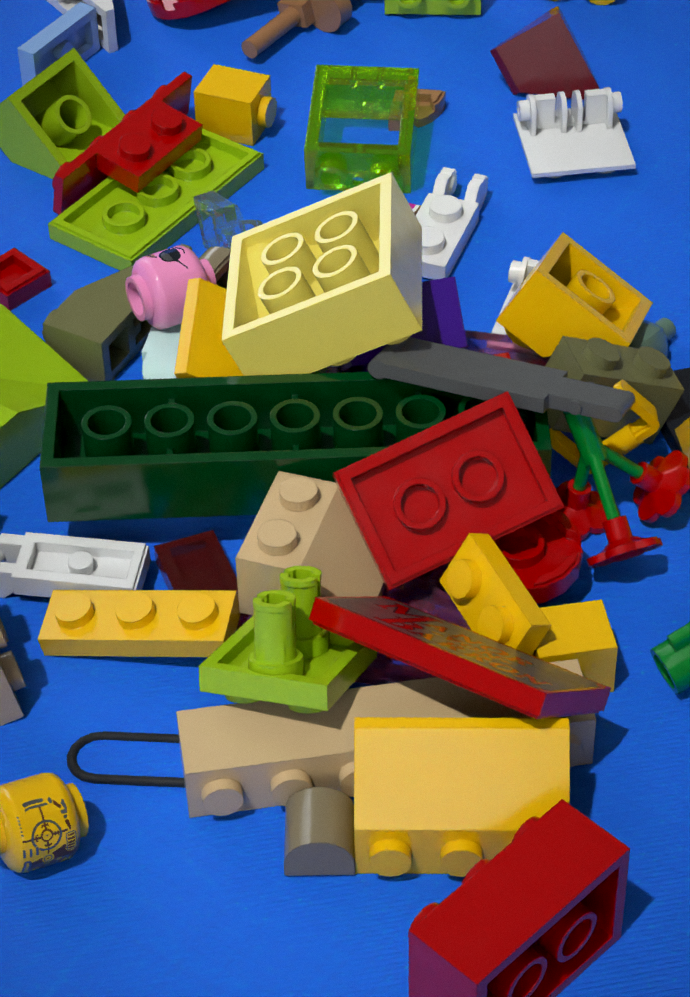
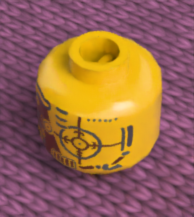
M39 773L0 785V857L10 870L26 873L69 860L75 855L79 848L80 838L88 833L89 823L85 803L81 793L73 783L65 784L54 773Z

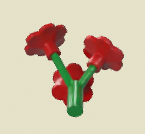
M563 411L580 452V458L575 478L563 482L556 488L564 505V508L559 511L564 513L576 525L582 540L586 539L590 533L602 534L604 532L608 540V545L599 554L586 559L588 567L598 568L613 562L624 561L663 546L661 538H657V536L641 538L632 535L626 515L620 516L602 461H606L630 475V481L636 485L633 500L639 505L638 516L646 523H653L660 516L669 518L674 515L681 505L682 495L690 489V469L687 468L688 457L681 451L674 450L665 458L662 456L655 457L649 464L646 462L636 464L603 445L592 417L573 415ZM590 470L592 472L598 492L591 491L592 487L591 484L588 482Z

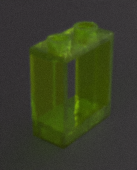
M316 65L304 146L306 189L346 191L392 172L402 192L411 193L420 108L419 68ZM326 118L401 120L398 145L323 142ZM361 177L363 180L356 181L353 178Z

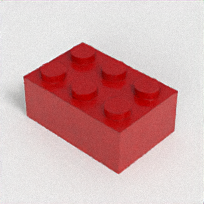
M563 799L542 817L533 816L529 818L517 830L512 842L491 860L482 859L477 862L466 874L460 887L440 904L436 902L430 903L415 917L408 932L409 997H556L621 938L630 848Z

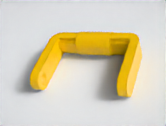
M620 380L613 385V388L629 391L634 394L636 400L630 409L641 418L627 424L602 442L603 445L624 456L641 445L645 439L659 430L660 424L655 406L626 381ZM550 428L552 448L577 468L580 458L577 445L561 431ZM602 461L604 467L609 464L606 461Z

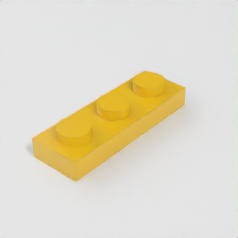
M53 590L37 640L44 656L209 657L236 632L240 617L238 594L236 590Z

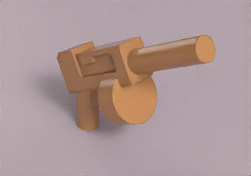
M280 0L277 3L279 14L243 41L241 45L242 51L247 57L253 59L294 27L307 28L313 24L321 31L334 32L351 18V1Z

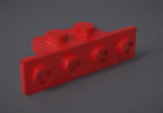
M184 71L169 84L160 86L149 100L136 110H130L121 122L104 136L96 137L89 147L74 160L62 164L55 173L52 182L54 189L53 212L60 215L107 177L115 179L138 193L200 142L203 124L187 116L192 75Z

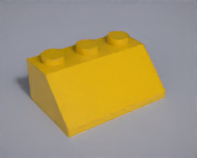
M354 717L355 874H379L389 877L402 874H449L465 877L477 862L482 859L491 860L512 842L517 830L529 818L533 816L542 817L561 799L570 804L569 718Z

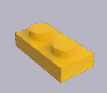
M469 533L440 578V583L473 632L532 655L552 625L491 536L482 533Z

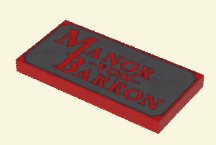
M388 596L315 597L309 620L313 621L312 624L535 719L599 713V711H604L611 690L608 686Z

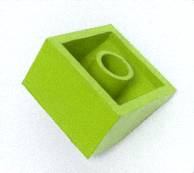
M72 48L0 103V148L12 163L53 179L62 164L74 160L89 147L96 137L104 136L119 124L125 114L75 48Z

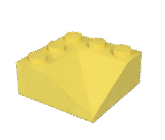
M392 172L232 236L221 341L244 376L310 374L331 365H344L353 360L357 355L386 344H399L407 340L412 334L422 331V226Z

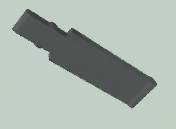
M411 337L399 344H387L368 364L370 375L376 379H392L485 401L508 391L516 408L544 413L548 408L569 412L573 415H583L617 423L621 421L636 400L634 394L629 391L602 386L589 381L584 382L567 378L568 371Z

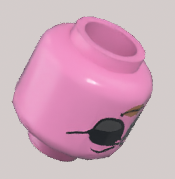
M183 245L165 249L135 261L132 276L126 278L125 290L130 307L137 319L141 322L147 320L150 325L159 330L182 324L188 279L201 278L217 285L215 273L209 261L205 258L199 260L191 249Z

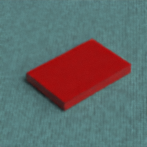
M508 391L340 469L332 475L388 592L451 562L469 533L489 534L496 541L564 508Z

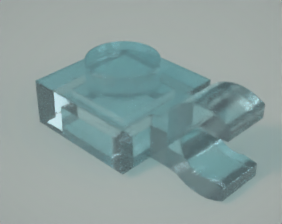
M215 191L194 196L203 246L206 249L215 246L231 249L232 236L263 224L259 220H244L238 206Z

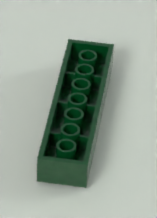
M369 372L47 383L39 466L47 521L68 522L257 515L278 471L335 482L332 476L334 472L485 402V400L387 378L376 379ZM517 408L551 478L552 446L547 410L544 413Z

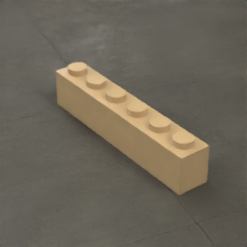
M578 659L549 662L583 676ZM438 677L350 688L346 690L328 711L311 714L294 712L289 709L288 705L266 701L176 711L189 818L208 815L225 816L238 811L286 806L288 799L293 794L310 787H329L354 797V717H532ZM595 713L554 717L569 718L570 768L578 765L593 764L596 729Z

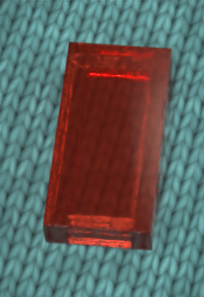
M213 530L154 546L155 561L168 590H236L238 594L237 578ZM240 613L236 631L253 615Z

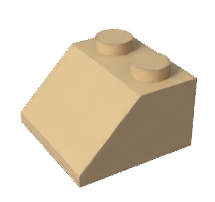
M278 471L235 558L239 613L254 615L253 598L263 591L281 590L280 573H284L286 568L292 566H311L321 570V597L382 596L386 586L337 484L331 481Z

